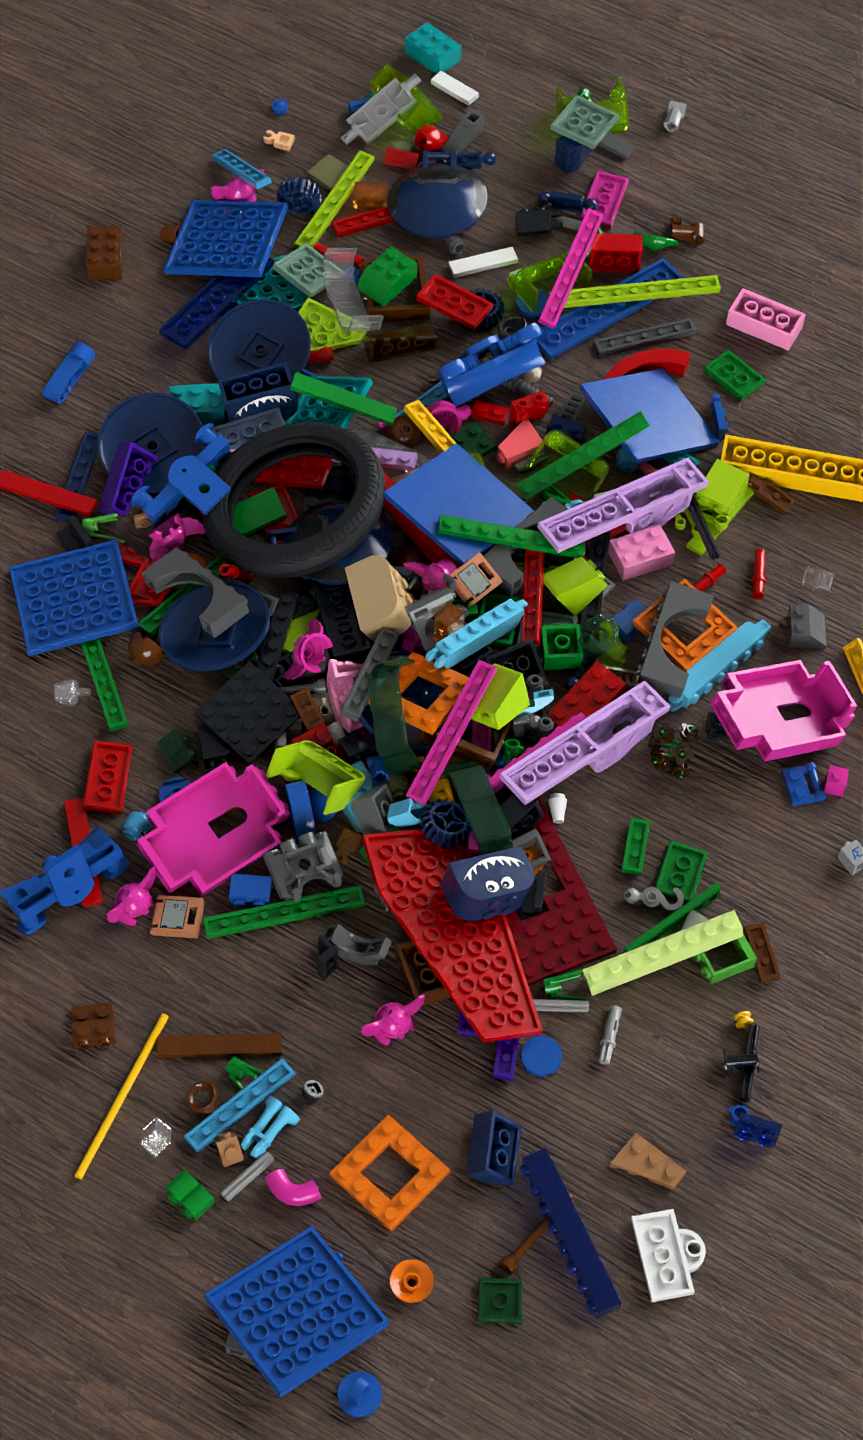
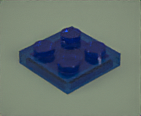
M741 1112L733 1136H737L742 1141L757 1142L763 1147H775L782 1124Z

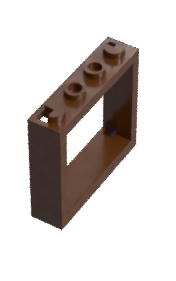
M408 256L417 262L421 291L427 284L424 256ZM377 258L363 259V266H360V276ZM363 293V303H367L364 306V314L368 315L369 323L430 319L431 308L423 303L417 305L373 307V299Z
M442 687L439 696L446 690ZM513 719L503 727L493 752L460 739L452 755L487 771H491ZM437 729L433 735L422 730L419 741L433 746L441 730Z

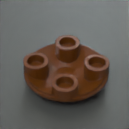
M415 543L402 546L396 555V562L399 567H404L403 563L417 562L425 565L431 562Z

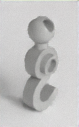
M649 887L643 893L638 892L635 888H629L624 893V899L630 904L641 900L644 905L650 908L661 904L667 911H676L683 905L684 895L681 890L674 888L673 893L677 896L678 901L675 904H669L660 890L655 887ZM626 893L630 894V897H627V898H626V897H625V894H626Z

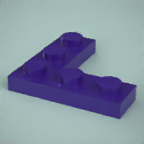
M460 1012L457 1034L478 1037L462 1012ZM519 1038L498 1041L493 1078L514 1080Z

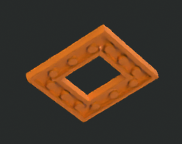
M683 579L679 583L690 588L696 589L686 579ZM661 597L632 622L647 638L650 633H654L655 629L651 627L655 617L659 618L660 614L656 612L660 602L664 603L665 598ZM711 604L706 620L700 619L709 629L687 647L666 627L661 631V645L665 655L685 672L738 629L713 604Z
M412 652L370 696L368 704L433 735L448 718L469 677L450 668L446 669L444 666L437 669L434 667L435 661L431 660L428 662L424 656ZM418 676L446 689L428 709L399 697Z
M388 1114L330 1172V1176L392 1232L450 1173V1169ZM388 1146L418 1171L391 1200L362 1174Z

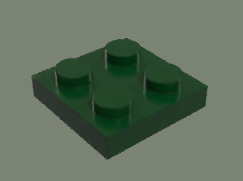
M477 422L451 435V438L475 460L497 449V444Z

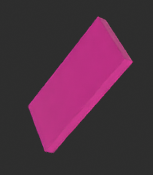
M597 171L586 200L590 198L596 200L597 209L595 211L604 215L599 225L600 227L611 229L629 183V178ZM585 209L579 216L580 221H583L587 212Z

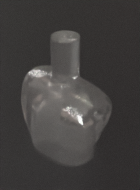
M70 679L55 683V702L74 706L77 704L79 696H91V689L79 688L76 680Z

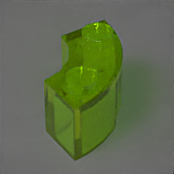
M604 617L599 628L597 648L605 665L620 668L626 659L627 647L619 639L620 625Z

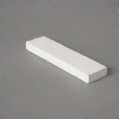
M513 247L450 261L448 266L453 277L457 278L518 263V258Z

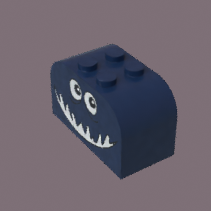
M287 362L218 380L229 422L278 407L280 408L283 420L292 417L297 412L298 400L296 392L290 390L293 381Z
M522 846L449 863L440 886L451 910L459 918L467 921L488 920L496 915H508L522 906L534 882V871Z

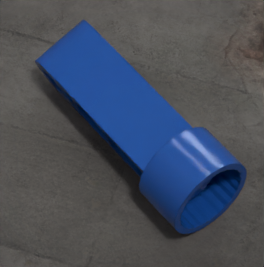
M75 342L61 365L46 384L43 390V397L61 404L85 369L89 367L96 357L95 352L85 343Z

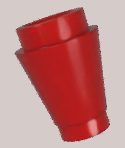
M325 346L311 352L309 356L310 364L334 361L332 347Z

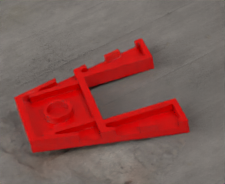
M118 541L123 563L140 568L129 586L133 605L158 607L164 602L172 586L158 594L149 588L145 583L142 572L153 565V563L148 558L136 554L133 549L124 547Z

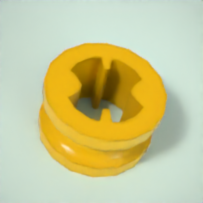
M750 1011L740 1012L733 1017L734 1021L737 1022L735 1024L736 1028L743 1029L754 1023L753 1019L750 1018Z

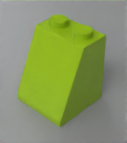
M717 459L705 477L709 481V485L696 492V501L702 506L714 509L719 514L729 516L748 489L749 473Z
M582 556L543 575V583L575 616L608 586L603 580L606 578L599 569L595 570L597 566L590 559L586 561Z
M494 663L493 666L497 668V671L471 720L499 730L528 708L530 702L523 673Z

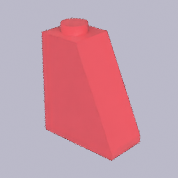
M529 420L522 421L498 446L497 460L500 464H503L506 470L512 468L513 464L526 459L527 456L532 457L544 452L545 443Z

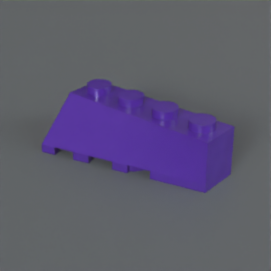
M132 442L118 444L98 510L106 515L117 513V517L125 516L131 506L132 496L143 486V480L146 475H149L153 463L159 457Z

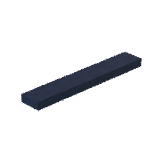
M84 433L65 490L83 495L98 454L99 434ZM58 507L55 520L68 522V518L73 515L76 516V513Z

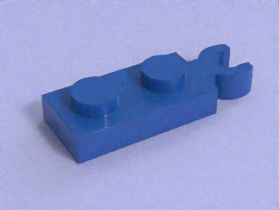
M719 393L711 394L712 399L710 400L716 436L719 440H724L725 434L729 431L728 422H725L726 411L725 408H722Z

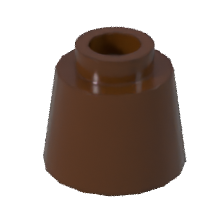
M179 225L165 226L160 231V237L165 242L175 243L181 228Z

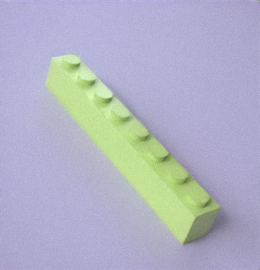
M735 910L585 968L583 969L584 978L593 996L743 937V927Z

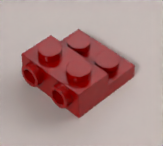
M544 391L511 401L509 425L512 429L516 428L522 421L529 420L531 423L544 418V414L548 412L549 400Z

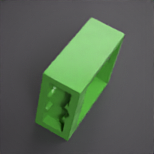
M744 934L743 937L731 941L742 962L715 972L704 952L693 956L696 962L699 961L705 979L708 978L711 984L755 966L757 957Z

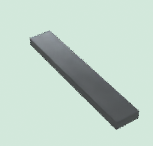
M691 318L593 340V345L598 357L695 335L697 330Z
M384 627L381 628L340 711V715L358 722L400 634Z

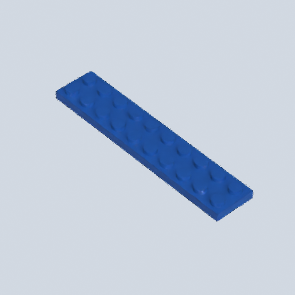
M662 258L617 285L682 279L684 277ZM656 299L576 307L559 317L554 329L546 325L541 327L542 335L536 338L537 346L552 360Z

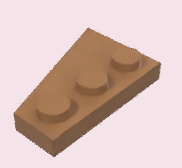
M638 1133L633 1135L610 1163V1166L617 1169L618 1167L628 1171L629 1174L642 1176L653 1183L672 1190L687 1172Z

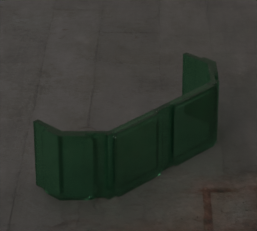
M401 656L375 665L370 674L372 676L368 679L367 683L370 707L373 713V728L377 752L390 774L397 776L419 770L423 764L408 745L398 672L401 667L415 663V660L409 659L407 656Z
M473 760L446 765L439 780L450 777L476 836L479 856L513 848L510 826L495 797L494 790L482 765H477L478 763Z

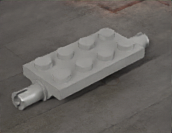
M414 73L407 81L402 83L394 78L346 120L351 129L340 137L341 140L348 145L353 139L360 136L369 145L413 107L417 101L412 96L411 89L421 82L417 74Z

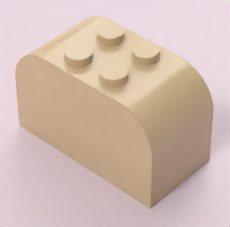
M378 555L369 556L345 567L360 630L373 642H375L383 627L400 635L403 634L411 625L404 607L413 603L410 595L407 593L408 584L406 580L385 558Z

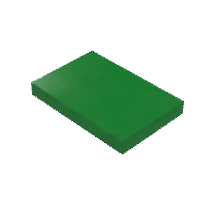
M729 349L704 367L705 373L741 402L766 382L764 377Z
M272 487L237 503L233 522L238 532L244 536H249L288 517L275 488Z
M670 840L655 888L660 890L664 897L678 901V898L673 893V890L678 888L684 895L683 903L687 904L694 899L708 852Z

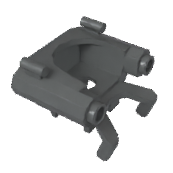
M448 574L442 577L443 581L448 583V586L440 590L436 589L433 593L419 600L414 599L413 603L404 607L415 633L421 639L420 642L426 654L435 648L437 642L467 625L466 622H459L455 625L452 623V620L467 617L469 612L461 604L455 605V611L449 607V603L454 602V598L457 597L454 592L457 582L456 579ZM440 613V617L438 619H430L435 614Z
M531 675L527 679L526 689L529 701L534 700V692L544 690L543 680L538 675ZM545 707L525 716L518 717L517 715L511 723L513 739L518 740L520 744L528 741L535 746L541 738L549 736L553 732L554 722L546 716Z
M326 831L316 835L313 832L306 833L298 838V845L295 839L287 840L280 844L282 851L275 849L263 855L281 900L293 899L294 903L301 901L303 886L313 879H324L334 887L342 885L344 872ZM305 858L310 861L311 866L309 869L303 870L299 867L301 859Z

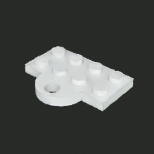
M674 1209L632 1216L631 1222L651 1302L693 1295L695 1291L690 1273L696 1271L702 1265L706 1252L704 1242L700 1236L691 1230L678 1229ZM697 1245L700 1252L692 1254L689 1252L688 1246Z

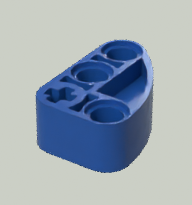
M305 781L285 784V798L290 809V819L297 845L299 844L298 838L309 832H313L316 835L313 812Z

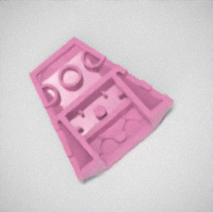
M330 659L326 687L335 720L350 733L363 727V724L360 720L356 722L340 715V711L351 691L355 677L364 663L356 664L351 661L340 662Z

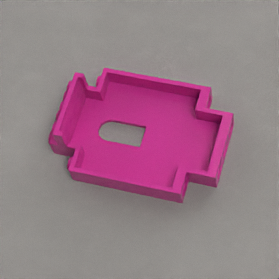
M801 660L727 673L720 684L723 691L717 692L710 703L736 750L755 746L764 762L839 746L846 736L843 728H847L855 717L853 711L857 707V704L830 661L823 662L816 674L810 675ZM793 704H803L810 710V716L785 721L777 708Z
M225 762L146 812L145 817L154 830L138 839L136 846L151 868L156 867V875L169 894L190 881L199 896L202 897L231 879L232 874L242 872L262 859L265 853L280 847L282 838L279 832L273 830V828L288 819L290 809L286 802H282L278 797L277 789L268 783V777H266V773L262 769L260 770L257 766L254 767L251 764L245 769L244 774L237 778L235 769ZM234 807L244 809L247 814L246 821L218 839L208 823Z

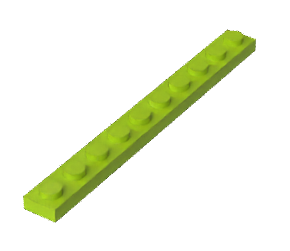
M712 275L571 289L564 308L720 293L721 287L718 276Z

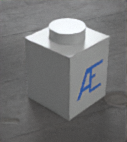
M857 839L851 843H844L840 847L837 858L848 872L854 875L863 869V847Z

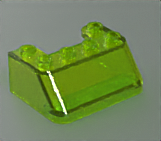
M385 63L371 79L369 85L373 88L371 91L376 95L394 78L401 83L409 78ZM417 85L411 89V94L417 103L406 113H399L397 115L399 118L398 122L404 127L407 126L412 132L417 131L423 125H434L444 117Z

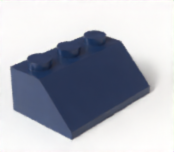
M494 1110L475 1114L467 1175L480 1182L513 1186L521 1125Z

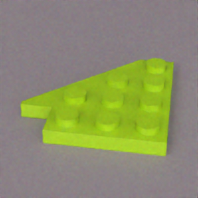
M307 298L298 312L309 329L311 337L310 353L325 346L332 347V350L360 344L369 330L368 326L310 298Z

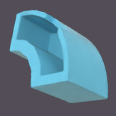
M408 798L390 804L387 820L389 824H393L400 829L419 824L427 803L424 806Z

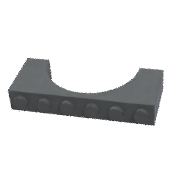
M550 497L546 502H542L537 510L531 512L522 523H518L515 528L541 532L537 528L538 522L564 512L568 508ZM494 544L483 557L503 580L497 587L512 596L523 586L524 573L516 567L511 558L515 547ZM478 565L479 568L483 571V573H484V574L487 576V578L490 580V579H491L490 576L486 573V571L482 568L481 565Z
M177 547L142 572L146 585L157 594L171 586L184 583L200 584L213 591L211 603L199 616L203 630L214 638L249 613L248 601L245 596L236 593L232 586L224 584L220 577L216 578L208 568H203L197 560L191 559L185 551L182 552Z
M671 581L669 588H664L662 598H665L664 603L660 602L656 613L660 615L659 618L655 617L651 628L655 630L653 634L650 633L646 644H649V648H645L641 659L644 660L643 665L639 664L636 675L639 676L637 683L640 684L646 681L653 689L681 698L689 673L676 667L665 655L661 645V631L671 622L681 618L706 620L714 595Z

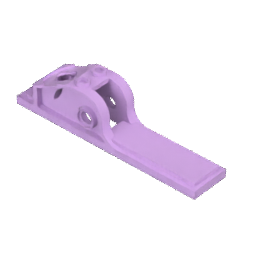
M686 458L538 522L537 528L559 553L623 524H626V530L629 534L659 524L662 527L675 515L688 508L693 493L708 487L709 481L692 461Z
M643 681L500 773L499 778L526 805L587 764L594 772L599 773L619 761L630 749L651 732L655 720L667 713L671 706L646 681ZM625 721L631 723V726L628 725L613 735V729L616 725Z

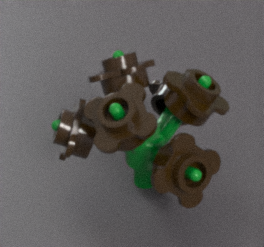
M683 723L680 737L683 740L676 742L674 740L675 729L669 728L668 724H663L658 732L656 731L655 736H651L650 740H648V747L652 748L650 752L651 762L654 768L665 770L669 763L668 757L673 755L676 758V763L672 765L670 776H675L678 779L685 778L691 772V768H688L684 761L692 759L694 756L693 752L688 749L686 742L698 741L699 730L693 725ZM661 747L669 748L670 752L666 754V752L660 749Z

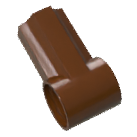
M696 222L691 224V226L672 225L671 239L689 240L693 245H701L704 242L705 226L702 223Z

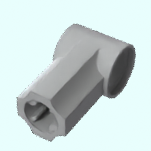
M670 101L667 117L664 122V127L667 131L673 132L678 129L681 118H684L687 104Z

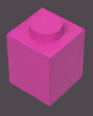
M829 766L824 786L826 794L843 797L849 769Z

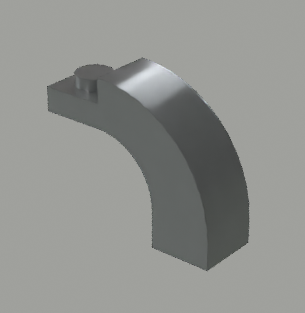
M339 923L326 926L322 934L338 949V956L364 965H378L379 960L384 959L388 954L392 942L387 937L376 939L361 938L346 930Z

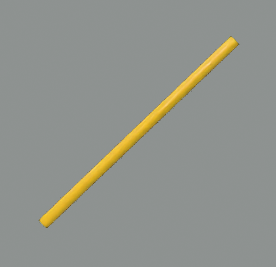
M162 1013L74 1174L76 1178L80 1180L83 1178L151 1052L157 1036L160 1035L169 1018L168 1015Z

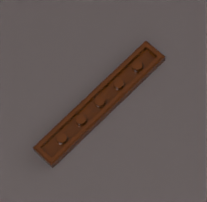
M282 1033L157 1036V1058L282 1055Z

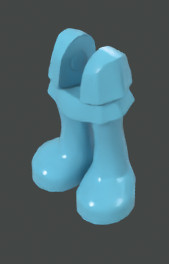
M270 1095L265 1101L266 1108L261 1117L252 1128H249L248 1133L244 1134L240 1147L245 1151L254 1141L258 1142L251 1152V1156L254 1158H258L266 1152V1149L271 1146L278 1132L286 1124L296 1125L300 1121V1118L289 1107L283 1106L278 1099ZM279 1113L275 1121L263 1135L261 1132L263 1131L265 1126L269 1123V1121L274 1117L275 1114Z

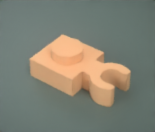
M268 130L267 137L264 136L265 144L273 143L274 148L286 151L290 150L295 140L294 135L280 131L278 134H275L273 131Z

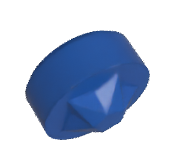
M276 99L271 104L274 114L282 115L288 111V103L283 99Z

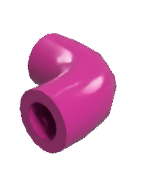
M284 1169L273 1171L265 1177V1181L274 1196L287 1205L303 1206L321 1199L320 1192L313 1179L303 1184H293L288 1179Z

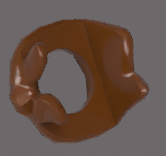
M207 1081L195 1083L185 1096L189 1110L198 1113H213L216 1111L219 1094L218 1087L214 1083ZM199 1090H205L210 1095V1099L205 1105L199 1106L193 1101L194 1094Z

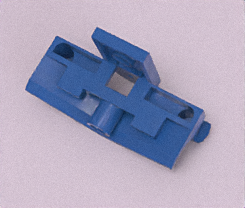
M532 323L518 330L516 334L501 341L497 335L488 337L467 348L458 359L442 366L437 375L453 405L457 407L494 387L506 383L512 378L545 365L546 362L542 358L537 346L536 338L542 335L538 324ZM491 352L494 359L481 364L479 357Z
M208 423L204 425L195 435V444L201 443L205 446V450H202L200 455H197V457L184 456L173 462L168 473L169 482L160 491L158 496L153 498L148 494L151 489L150 486L141 487L132 496L131 507L134 508L137 505L144 511V514L152 524L153 530L157 527L163 513L165 512L168 515L183 497L206 515L231 491V487L208 468L210 465L216 468L219 460L230 455L229 441L221 434L217 436L212 432L214 424ZM202 486L210 488L208 493H201L199 489Z
M97 825L78 845H75L58 857L54 855L47 857L42 864V868L45 871L44 874L35 875L28 880L0 890V895L19 918L18 930L28 935L37 931L45 924L46 917L41 911L53 905L54 902H58L61 906H72L81 902L94 887L93 877L101 872L108 879L115 878L129 867V861L123 856L121 848Z

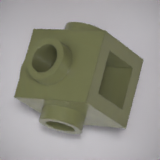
M390 769L388 771L389 780L386 784L393 801L398 802L404 799L409 790L408 779L404 772Z

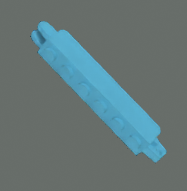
M510 598L437 642L435 648L426 654L425 659L428 662L435 659L434 667L437 669L443 666L449 669L516 628L524 615L523 608L528 606V603L523 599L515 602Z
M761 620L756 624L745 622L686 671L689 673L685 689L681 698L670 695L668 698V704L671 706L669 711L675 712L682 706L687 708L690 704L694 705L703 693L707 694L716 682L720 683L728 672H733L741 661H746L754 650L758 651L763 646L764 637L770 631L771 626L765 620Z

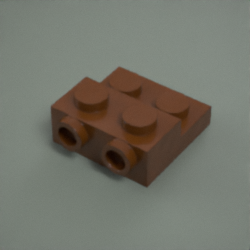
M113 1002L71 1007L74 1048L88 1049L90 1046L98 1045L107 1047L116 1043Z

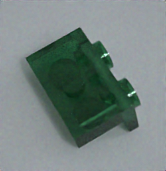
M176 729L157 741L160 750L175 774L191 763L196 766L199 764L197 752L188 743L190 741L189 737L184 732L181 733Z

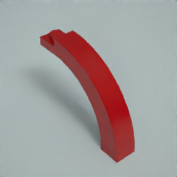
M652 349L638 352L617 363L607 373L604 380L662 368L667 373L684 376L689 366L691 353L676 349Z

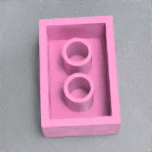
M659 524L610 540L608 554L622 581L673 565L675 551Z

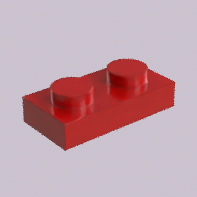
M387 147L384 164L411 170L418 167L420 154Z
M475 400L470 418L504 426L509 414V408Z

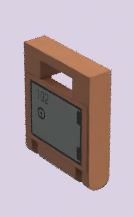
M480 552L450 574L451 577L456 579L457 585L454 591L461 600L466 602L470 597L473 600L468 603V608L503 582ZM478 565L482 566V568L490 576V580L487 578V576L483 573V571L479 568Z
M158 895L150 934L154 936L198 939L205 905L204 899ZM190 908L192 913H196L194 925L187 924Z

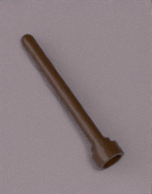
M567 1193L512 1254L505 1255L499 1261L500 1267L509 1274H512L518 1268V1260L572 1201L573 1196L570 1193Z

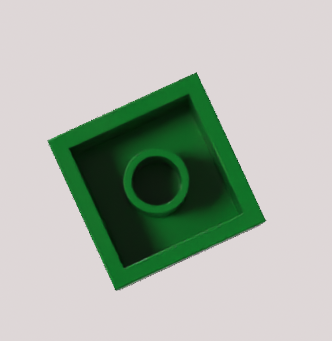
M579 624L542 626L541 649L544 670L582 668L583 651Z

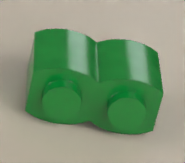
M183 1170L165 1187L168 1193L166 1195L168 1200L173 1205L179 1204L182 1207L181 1212L188 1219L192 1217L197 1221L215 1204L214 1198L186 1170Z

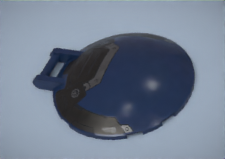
M424 150L423 165L405 172L392 185L387 198L388 211L390 216L396 221V224L404 231L409 230L414 232L415 236L424 238H446L455 236L456 232L461 230L466 231L476 224L480 216H483L487 207V191L482 180L475 173L457 165V150H452V152H429V150ZM429 159H451V163H429Z
M350 500L329 501L309 508L301 513L291 523L289 528L270 530L268 532L270 544H277V541L282 540L283 544L297 542L321 532L343 513ZM380 513L371 532L351 553L324 569L301 577L306 580H316L318 584L324 585L349 584L345 567L374 555L386 559L388 554L391 553L394 540L392 527L388 519Z

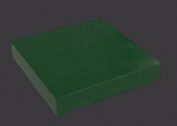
M479 1278L478 1323L522 1324L523 1279Z

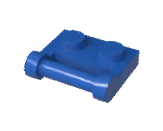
M812 762L805 766L782 769L781 774L792 806L820 802L827 798L825 791H822L816 773V763ZM804 774H809L815 791L814 794H810Z

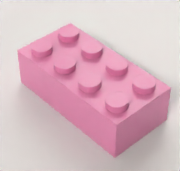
M743 288L728 311L726 325L789 351L803 328L806 314Z

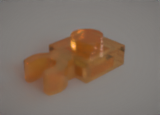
M344 828L335 844L339 848V850L335 851L337 857L343 856L342 865H346L348 853L354 855L362 841L361 835Z

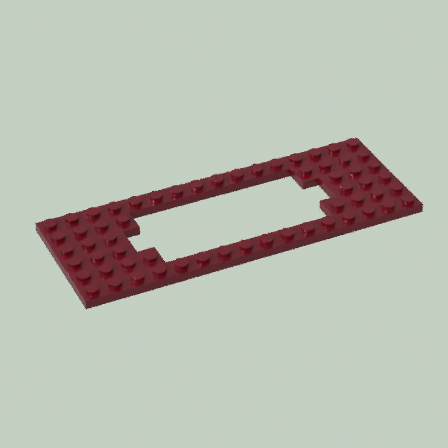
M470 720L461 737L462 740L471 743L472 720ZM508 734L506 735L504 741L510 739ZM491 737V752H493L495 745ZM393 747V761L398 771L404 772L410 788L417 773L410 769V757H406L404 749ZM539 796L535 799L538 801L545 816L532 829H536L540 834L551 858L549 863L563 890L543 897V902L547 909L545 913L521 922L516 911L506 915L528 986L617 952V948Z

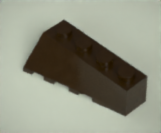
M432 323L405 327L365 336V351L369 362L375 363L437 349V336Z

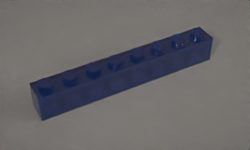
M543 1148L523 1157L520 1166L524 1178L528 1177L531 1183L529 1188L534 1197L537 1196L540 1202L538 1206L543 1216L546 1215L550 1221L548 1228L551 1234L556 1235L559 1241L557 1246L562 1255L565 1254L568 1260L566 1264L569 1272L575 1274L577 1279L576 1286L580 1294L584 1293L587 1299L585 1304L589 1313H593L595 1318L598 1319L620 1309L622 1302L547 1149Z

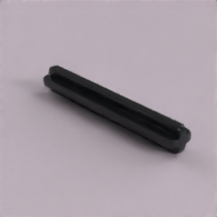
M750 1024L748 1027L745 1054L755 1053V1045H758L759 1025ZM755 1066L743 1067L739 1092L740 1101H750Z

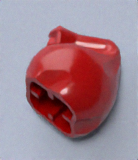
M423 125L417 130L414 143L421 154L424 153V150L438 152L448 141V135L439 131L434 125Z

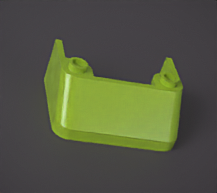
M308 740L275 749L266 774L268 778L282 775L289 782L301 779L328 796L323 812L325 815L343 810L362 787L366 778L365 774L315 742Z

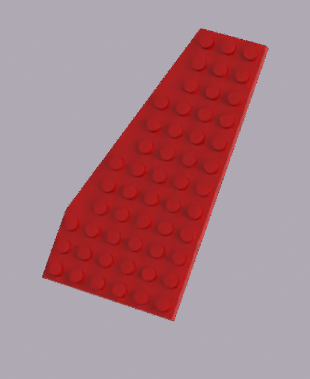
M422 829L363 835L362 842L376 890L480 1040L485 1043L541 1035L543 1029L506 915H496L488 920L467 921L461 919L451 910L440 886L449 863L481 856L482 854L467 853L468 840L462 846L458 845L455 849L451 845L448 849L445 845L439 847L437 842L432 844L431 838L426 839V833H422Z

